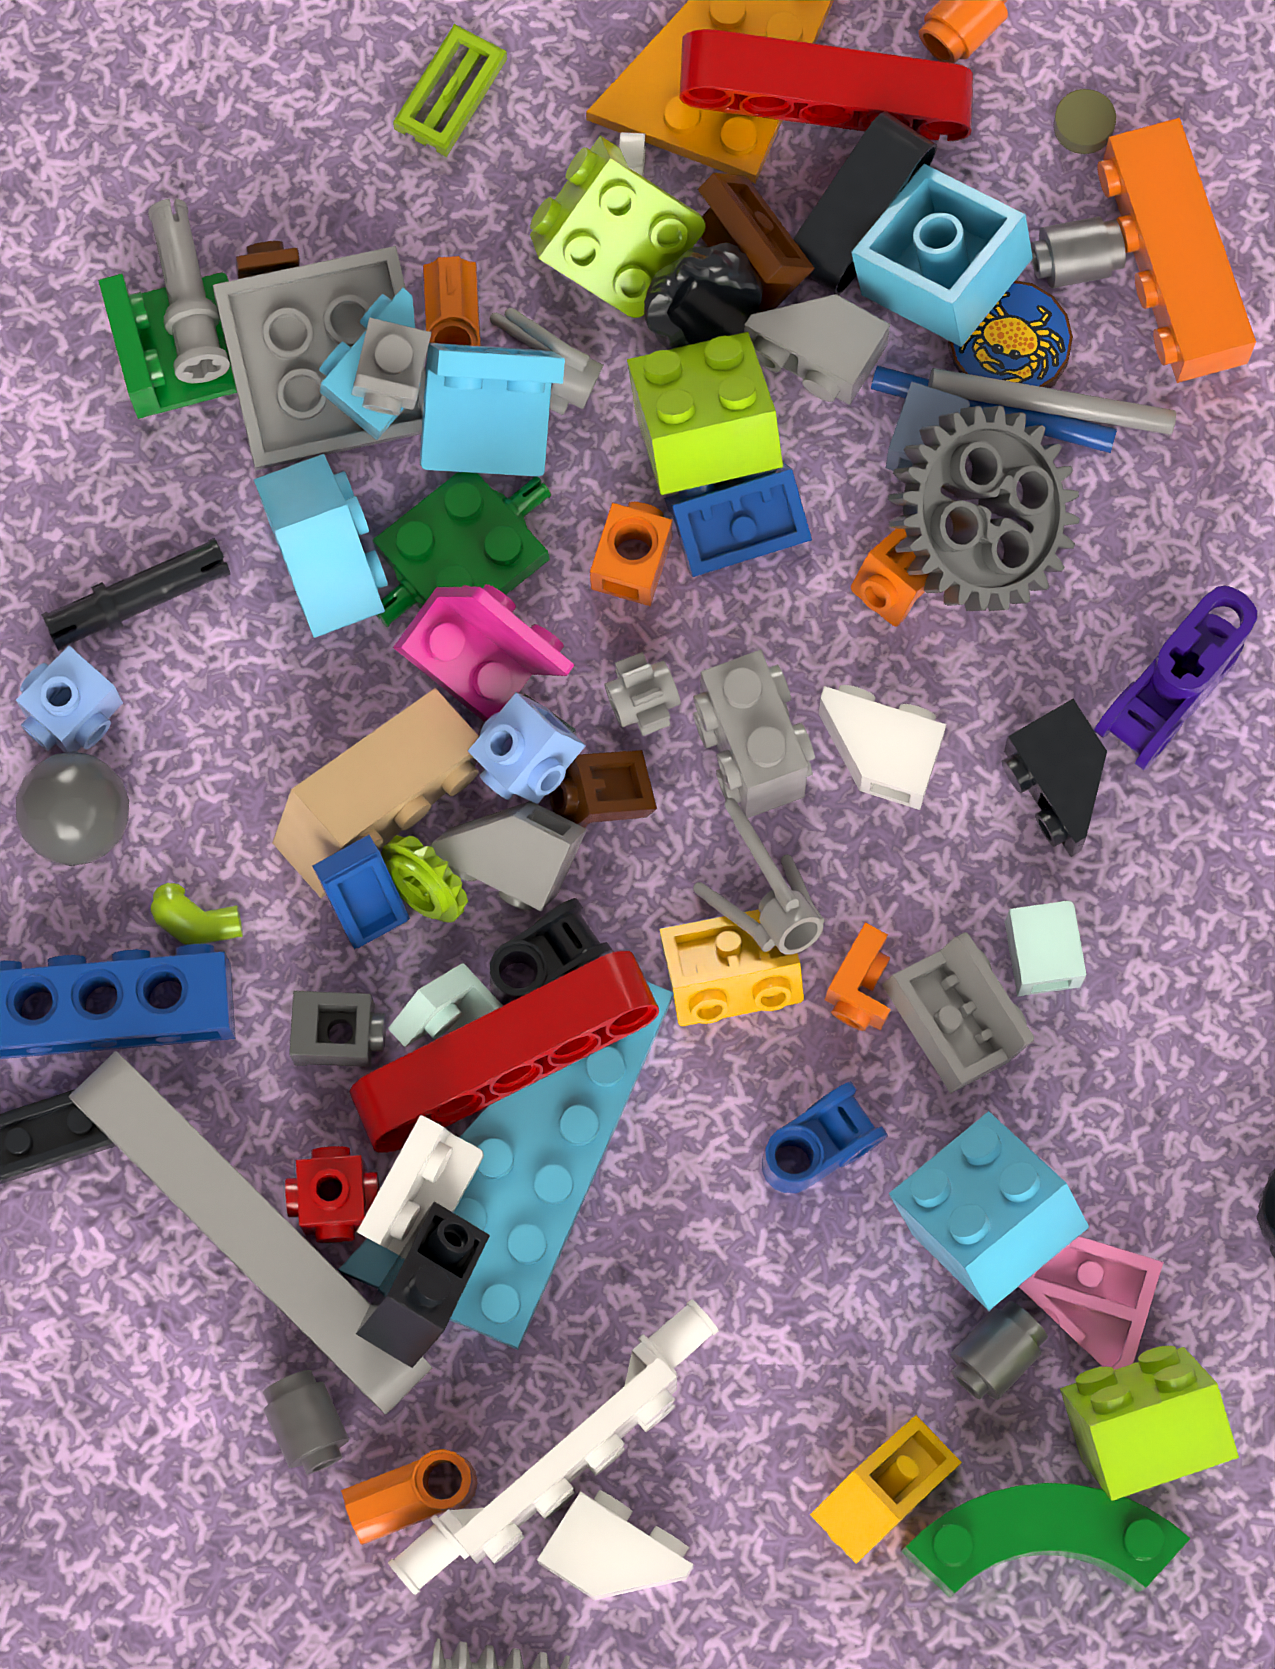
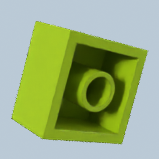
M749 332L731 336H720L705 342L670 350H659L648 355L627 359L635 413L660 495L783 467L776 410Z
M1174 1346L1152 1348L1139 1355V1362L1116 1370L1107 1366L1093 1368L1079 1374L1075 1379L1076 1383L1060 1388L1081 1460L1111 1501L1239 1458L1218 1383L1185 1347L1178 1349Z

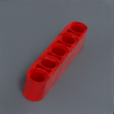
M701 29L688 32L682 37L679 99L682 103L698 109L864 132L880 113L887 111L929 140H939L940 135H947V141H959L971 135L973 72L963 65L722 30Z
M630 951L612 952L368 1073L352 1085L349 1091L374 1151L378 1153L397 1151L403 1148L420 1115L445 1128L639 1031L656 1019L659 1014V1007L634 954Z

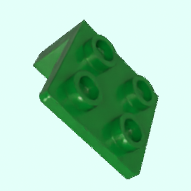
M223 272L202 277L206 298L215 305L213 285L229 282L228 276ZM123 274L98 280L128 395L138 419L237 393L231 365L225 374L208 382L187 383L176 377L173 368L174 361L177 358L173 335L168 334L164 326V315L166 314V309L170 306L166 287L144 293L129 294ZM219 321L216 330L220 348L227 352L221 322Z

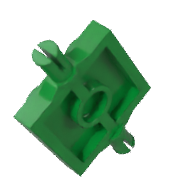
M457 472L372 540L375 549L395 571L399 583L396 588L381 599L385 612L376 615L378 619H381L382 623L389 627L393 621L416 604L421 609L436 587H462L467 585L483 588L487 584L507 595L550 560L548 550L527 528L524 519L528 513L552 496L544 482L541 483V479L538 476H533L530 481L507 498L504 494L492 489L478 473Z

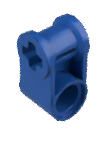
M851 1081L823 1096L810 1106L805 1113L778 1129L770 1137L762 1157V1172L766 1181L775 1190L783 1193H799L806 1190L839 1167L842 1168L853 1163L888 1137L883 1127H875L855 1099L854 1095L857 1089ZM796 1146L807 1154L810 1167L799 1174L787 1173L778 1166L775 1160V1153L782 1147Z

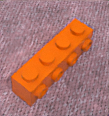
M1176 118L1109 136L1103 161H1099L1097 164L1098 177L1104 195L1107 198L1115 197L1121 215L1116 218V221L1122 231L1125 253L1133 252L1139 272L1135 273V287L1139 301L1144 309L1152 308L1158 325V329L1153 331V338L1161 364L1163 366L1171 364L1177 383L1248 364L1256 344V339L1181 119Z

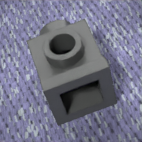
M293 991L289 1055L295 1066L371 1067L372 1051L384 1052L386 1013H374L375 1003L371 994ZM340 1023L349 1025L353 1033L348 1042L335 1044L329 1040V1032L333 1026Z

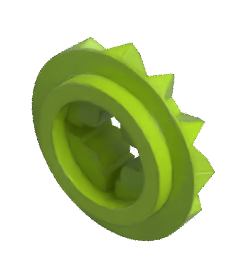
M395 835L382 848L381 856L400 897L415 911L425 917L447 923L454 922L464 912V907L469 901L466 892L461 888V878L455 875L448 867L449 861L442 860L436 855L433 847H424L418 838L410 835L407 837Z

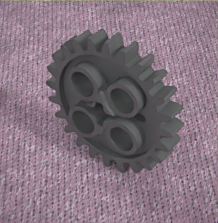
M981 406L961 408L960 414L958 412L942 414L939 416V426H927L919 430L924 445H908L904 448V452L913 463V466L894 469L893 474L906 484L904 492L888 495L889 501L903 506V515L889 521V527L905 529L907 535L895 547L896 552H913L916 557L907 570L908 574L922 575L929 573L923 591L926 593L944 592V604L947 606L964 604L966 611H986L987 608L989 611L1009 610L1010 604H1026L1030 602V591H1041L1049 588L1044 571L1062 572L1065 567L1055 554L1056 551L1060 549H1074L1075 543L1063 534V530L1066 525L1078 524L1080 518L1066 512L1065 503L1078 498L1079 491L1063 489L1061 482L1072 473V466H1055L1053 461L1062 448L1061 445L1057 443L1041 446L1045 427L1037 425L1025 428V413L1019 412L1005 415L1003 406L983 408V410ZM967 456L969 457L973 468L972 476L970 479L967 476L965 470V462ZM1018 481L1021 483L1023 489V497L1021 502L1019 501L1016 492ZM941 487L960 500L955 501L944 496L941 492ZM979 499V500H978V505H975V504H973V503H971V502H968V501H963V500ZM991 513L1007 518L991 519ZM948 515L953 523L951 538L947 535L945 527ZM1014 517L1025 522L1028 530L1009 518ZM999 539L1003 543L1004 548L1002 561H1000L997 553Z

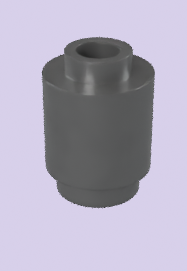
M1099 216L1041 227L1039 241L1031 242L1032 265L1035 275L1038 279L1046 277L1051 288L1109 278L1113 270L1123 269L1126 263L1125 244L1118 222L1116 220L1104 222Z
M1009 1301L1002 1310L993 1308L951 1352V1357L957 1364L951 1373L957 1382L975 1398L980 1400L987 1393L998 1400L1040 1357L1042 1352L1039 1347L1046 1341L1048 1335L1027 1311L1018 1304Z
M304 1370L287 1376L263 1391L268 1403L263 1409L289 1468L303 1465L306 1474H311L327 1468L342 1459L339 1448L349 1441L348 1435L324 1382H316L311 1370Z

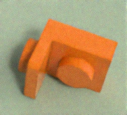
M895 529L868 553L851 584V591L864 601L871 610L877 612L895 627L906 619L915 601L925 593L923 590L929 573L909 575L907 570L915 559V554L913 552H896L895 547L907 537L905 529Z
M866 922L827 990L825 1001L834 1005L831 1013L848 1026L865 1031L867 1026L871 1025L881 1031L891 1009L859 990L863 986L873 991L891 958L881 953V950L884 947L888 934Z

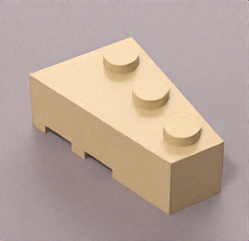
M434 688L292 788L272 844L318 896L323 898L326 894L312 865L367 835H370L379 850L399 832L407 830L419 822L430 810L431 805L445 793L449 796H454L461 792L478 774V770L475 768L477 760L468 752L470 747L479 738L478 734L441 693Z

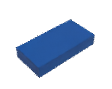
M370 835L312 865L354 950L410 919L383 858Z

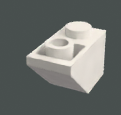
M840 685L838 690L824 686L818 714L859 791L920 810L941 747L946 724L935 721L936 716L934 713L919 706L901 704L899 709L874 702L875 696L872 693L855 686Z
M601 1490L598 1491L594 1499L580 1491L537 1559L541 1566L594 1600L686 1580L693 1569V1564L683 1558L689 1549L687 1545L655 1526L650 1535L627 1522L633 1511Z

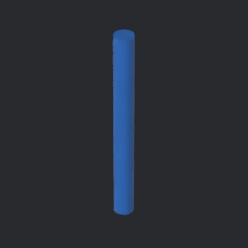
M877 365L871 390L906 399L911 382L928 387L929 379ZM968 400L970 403L969 407L981 406L982 410L987 407L1002 406ZM1003 406L1005 415L1019 412L1025 413V428L1043 425L1045 427L1044 436L1111 453L1117 429L1077 418Z

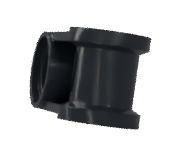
M577 898L570 899L556 906L542 916L533 926L505 944H502L494 952L490 961V989L503 1006L599 957L614 952L607 942L600 943L580 914L583 906ZM523 963L534 970L536 978L529 986L513 988L508 986L500 975L508 965Z

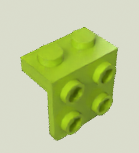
M600 135L591 149L584 147L575 155L566 171L565 177L568 181L556 198L548 197L538 207L530 223V229H532L530 237L538 259L627 316L639 318L644 315L646 292L656 272L673 261L678 260L684 252L694 247L705 231V222L698 212L630 169L621 149Z

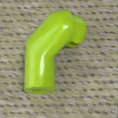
M176 883L162 884L153 893L151 914L156 924L182 944H206L243 937L241 918L237 905L203 911L184 895L185 889Z

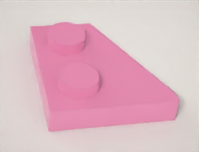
M1078 1236L1018 1287L1102 1367H1112L1116 1370L1134 1363L1163 1262Z

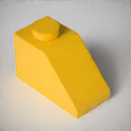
M915 1415L853 1470L810 1515L827 1532L830 1539L840 1546L857 1564L962 1462Z

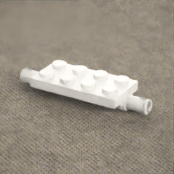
M691 1299L681 1311L668 1320L649 1338L642 1334L638 1338L640 1344L632 1350L625 1386L485 1508L448 1509L439 1518L433 1515L430 1519L434 1524L394 1560L392 1558L388 1562L389 1566L409 1590L416 1595L420 1592L419 1589L459 1555L464 1560L470 1555L476 1564L486 1556L494 1564L500 1561L525 1538L519 1527L536 1512H539L545 1520L552 1516L575 1495L574 1488L570 1484L587 1468L595 1476L601 1473L625 1451L623 1447L625 1443L621 1440L622 1437L637 1424L645 1432L649 1431L674 1409L675 1405L673 1402L675 1398L672 1394L677 1390V1373L674 1368L711 1335L714 1336L719 1331L716 1325L703 1309Z

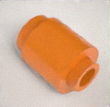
M939 0L924 16L925 24L918 32L919 37L927 50L941 62L955 64L958 59H968L1008 18V11L1005 6L1007 0Z

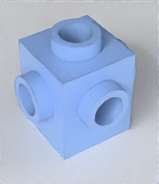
M68 646L50 665L42 663L32 670L20 687L22 694L16 699L27 718L21 724V727L28 735L47 751L56 744L65 753L77 752L81 746L84 749L94 746L108 731L111 725L109 720L111 715L123 704L115 686L71 646Z
M516 692L500 712L494 714L485 722L479 738L470 747L468 752L485 768L480 774V778L498 795L510 800L516 794L538 804L545 795L553 792L561 784L565 777L566 769L586 745L547 707Z

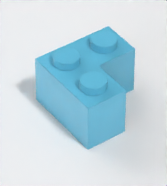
M321 454L253 479L313 637L324 635L385 612L377 589L387 586L388 582L376 551L364 553L359 536L368 533L369 528L345 471L333 474L325 455Z

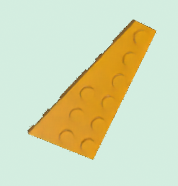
M688 0L586 111V120L619 133H644L645 143L728 174L747 176L752 183L756 184L783 120L698 109L682 103L679 99L682 37L694 30L714 29L816 44L834 0Z

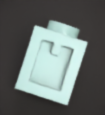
M462 963L418 989L388 1029L406 1047L427 1033L433 1039H437L446 1031L452 1032L503 1005L470 969Z

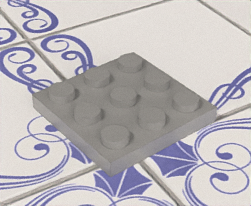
M396 246L213 285L215 301L255 471L311 459L321 454L329 455L422 434L426 377L424 367L414 409L404 408L378 440L373 438L320 393L321 383L326 376L319 371V368L342 341L349 347H352L366 331V328L359 323L360 320L382 294L392 300L402 288L406 290Z

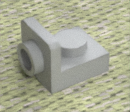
M369 317L351 395L364 398L362 406L378 413L400 415L401 407L413 410L419 392L431 332Z

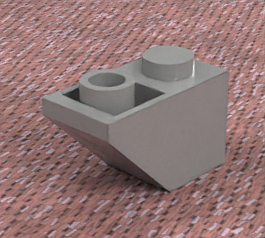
M835 294L752 314L745 323L744 332H749L761 366L774 372H779L783 367L802 378L803 386L814 396L827 402H833L835 398H838L851 405L887 347L890 324Z
M529 801L451 827L432 842L431 847L434 848L436 855L442 860L449 861L448 867L462 880H479L499 890L498 894L501 899L517 908L525 910L535 908L542 911L559 893L587 829Z

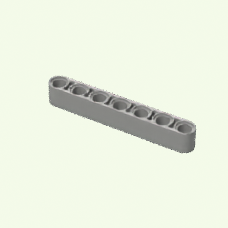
M114 1051L68 1096L385 1415L432 1369V1366L423 1357L411 1368L356 1335L370 1303L117 1051Z

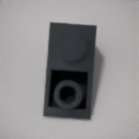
M1073 698L1009 735L1004 749L1007 758L1002 760L1003 769L1014 788L1019 793L1029 790L1041 811L1035 814V818L1048 842L1053 847L1062 843L1070 857L1079 853L1085 843L1107 755V750Z
M434 1201L379 1286L356 1335L413 1368L445 1331L490 1235Z

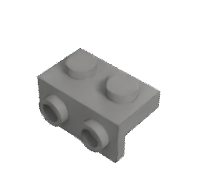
M966 932L954 937L939 952L893 974L882 984L950 1094L1006 1065L1034 1041V1036L1027 1026L1022 1011L1012 1003L993 973L988 958L977 948L970 935Z

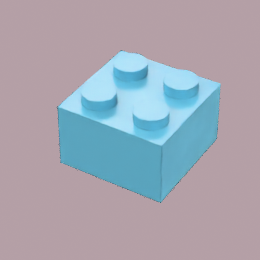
M923 164L851 252L862 296L960 347L968 340L1033 259L1026 215L926 164Z
M989 1111L889 1193L916 1240L988 1311L1089 1228L1067 1183Z

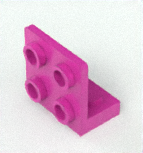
M487 584L483 588L467 585L462 587H436L393 646L396 651L484 722L500 712L516 692L519 693L532 675L567 676L575 666L560 653L564 645L554 634L537 624H533L531 627L526 625L513 614L516 609L515 603L503 592Z

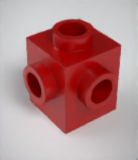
M328 1146L312 1149L311 1159L296 1160L297 1178H286L285 1180L288 1218L299 1217V1226L306 1236L315 1235L317 1243L355 1240V1232L359 1229L380 1190L378 1172L367 1173V1166L362 1155L350 1156L349 1147ZM341 1182L342 1192L340 1196L333 1201L321 1199L318 1195L321 1183Z

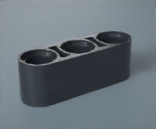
M883 111L873 120L793 239L815 268L808 277L837 295L849 286L857 275L851 252L923 164L931 165L936 155L937 144L887 111Z

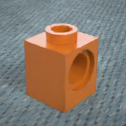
M612 502L590 569L591 590L651 607L672 541V519L665 518L664 513L660 509L646 503L629 502L628 506H623ZM630 539L641 540L650 548L647 555L637 560L626 559L616 550L621 543Z

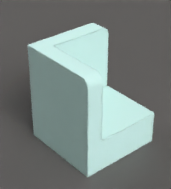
M1062 901L1009 909L1005 920V927L1017 996L1080 988L1086 977V969L1073 902Z

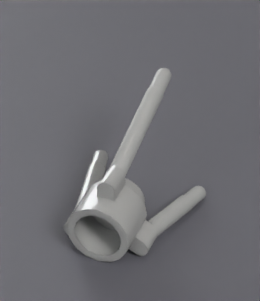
M514 308L506 309L505 317L499 313H492L490 322L507 332L510 336L534 350L553 351L565 358L563 384L551 383L549 409L561 415H564L569 403L584 409L604 364L570 347Z
M728 798L724 804L725 808L773 889L759 903V912L761 913L759 918L760 924L704 883H695L693 890L707 901L709 905L750 934L762 951L767 952L776 945L779 951L784 954L802 952L810 947L821 935L824 918L813 905L792 856L787 854L781 858V864L786 873L790 889L734 798Z

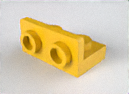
M759 909L744 912L760 924L759 918L761 913ZM725 916L659 929L674 997L677 1021L680 1026L698 1023L710 1024L723 1018L758 1011H775L788 1005L801 1003L804 1000L798 953L784 954L779 951L776 945L767 952L762 951L750 934Z

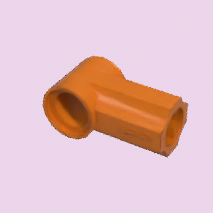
M460 256L438 257L435 261L424 264L426 331L431 332L429 343L481 346L476 262L464 260Z
M439 1449L430 1451L417 1461L345 1488L341 1492L351 1525L360 1544L363 1545L430 1519L433 1515L443 1514L448 1509H462L475 1496L478 1482L476 1471L468 1460L454 1451ZM449 1462L457 1465L462 1477L460 1489L449 1499H436L429 1490L428 1480L430 1473L436 1466L442 1463Z

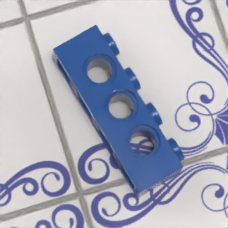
M184 945L176 948V956L151 958L150 951L123 950L113 953L112 961L87 963L86 957L80 955H62L49 958L47 960L48 967L22 969V963L19 961H0V1059L236 1039L231 963L225 951L215 952L213 945ZM172 981L182 986L181 997L172 1007L158 1009L150 1005L151 992L158 984ZM111 987L117 990V1000L111 1010L103 1014H91L86 1011L87 998L95 989ZM38 992L52 995V1007L44 1017L37 1020H28L22 1017V1007L29 996Z

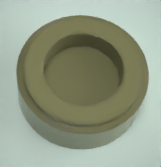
M1091 89L1072 91L1063 97L1057 106L1053 122L1055 136L1060 144L1069 151L1078 154L1095 153L1107 145L1109 136H1113L1116 125V111L1112 102L1098 91Z

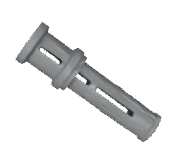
M165 199L153 204L148 210V215L152 222L170 305L164 315V326L168 334L173 335L177 358L174 361L173 368L176 377L181 381L187 383L208 382L217 379L227 372L230 367L229 355L224 349L220 348L216 330V326L220 321L218 309L205 295L188 218V206L184 201L175 199L174 207L176 213L172 214L170 199Z

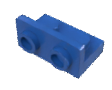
M783 463L782 468L678 491V494L664 498L668 511L673 515L689 574L692 577L812 540L793 470L785 463Z

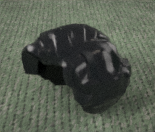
M721 243L712 247L700 246L690 248L678 260L673 261L656 272L644 300V314L647 326L650 331L654 332L657 340L667 350L709 341L720 336L744 333L745 323L750 315L757 313L761 304L763 285L760 276L747 255L742 253L738 246L730 243Z

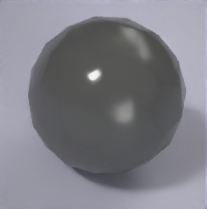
M80 752L60 753L52 755L37 764L23 778L16 795V820L22 838L38 855L51 862L67 866L89 864L105 856L122 839L129 821V798L123 780L105 762L95 756Z

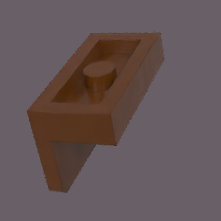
M713 172L697 189L710 206L702 215L705 222V231L701 238L708 247L721 243H730L738 246L740 251L747 255L749 261L756 269L763 285L762 300L757 313L776 309L815 268L747 176Z

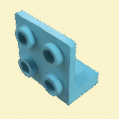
M429 343L426 363L420 466L425 470L542 476L545 472L551 383L563 384L565 358L553 351Z

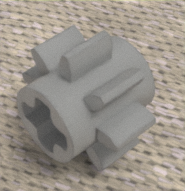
M643 652L615 662V673L618 678L605 683L604 686L621 728L637 723L642 736L670 726L669 719L671 717L668 709L681 705V700L665 661L662 660L650 665L647 663Z

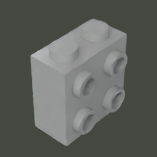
M760 649L701 671L700 693L693 696L697 712L693 713V718L704 747L709 748L716 745L719 753L716 756L720 769L716 770V776L725 800L734 798L740 804L744 815L747 818H751L804 798L807 777L813 775L810 760L815 759V755L803 724L798 723L792 726L786 702L791 701V695L779 665L768 668Z

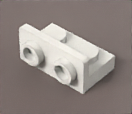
M420 1115L357 1233L400 1255L434 1201L454 1213L484 1157L483 1151L453 1135L443 1126Z

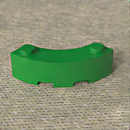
M1038 1483L1018 1485L993 1491L961 1504L924 1528L901 1552L949 1598L968 1581L991 1567L1022 1557L1039 1555L1064 1556L1065 1558L1093 1564L1115 1575L1136 1592H1139L1149 1586L1191 1538L1169 1520L1148 1507L1126 1497L1111 1501L1105 1491L1098 1488L1075 1484Z

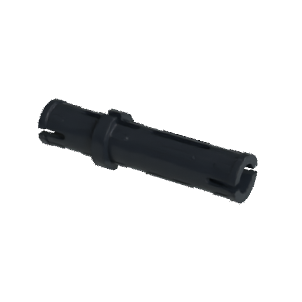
M212 538L207 543L106 587L103 582L91 587L92 594L41 615L57 650L60 651L65 646L109 627L111 632L123 628V620L222 576L226 577L231 574L227 563L222 559L224 556L215 538Z

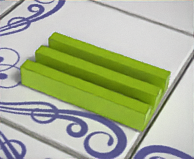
M454 24L393 121L394 130L404 135L408 133L414 136L415 141L424 146L429 144L436 148V152L447 157L505 64L507 51ZM462 44L470 48L424 123L415 120L460 45ZM481 56L487 57L486 62L442 133L436 131Z

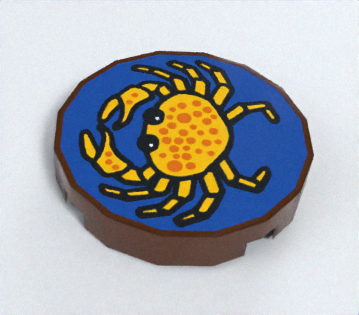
M1015 280L963 346L960 347L948 341V348L953 365L960 373L1051 388L1056 384L1068 365L1073 335L1068 315L1053 295L1033 283Z

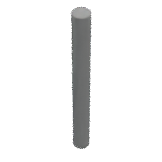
M932 368L929 377L928 387L968 400L1168 435L1172 434L1176 422V411L1171 409Z

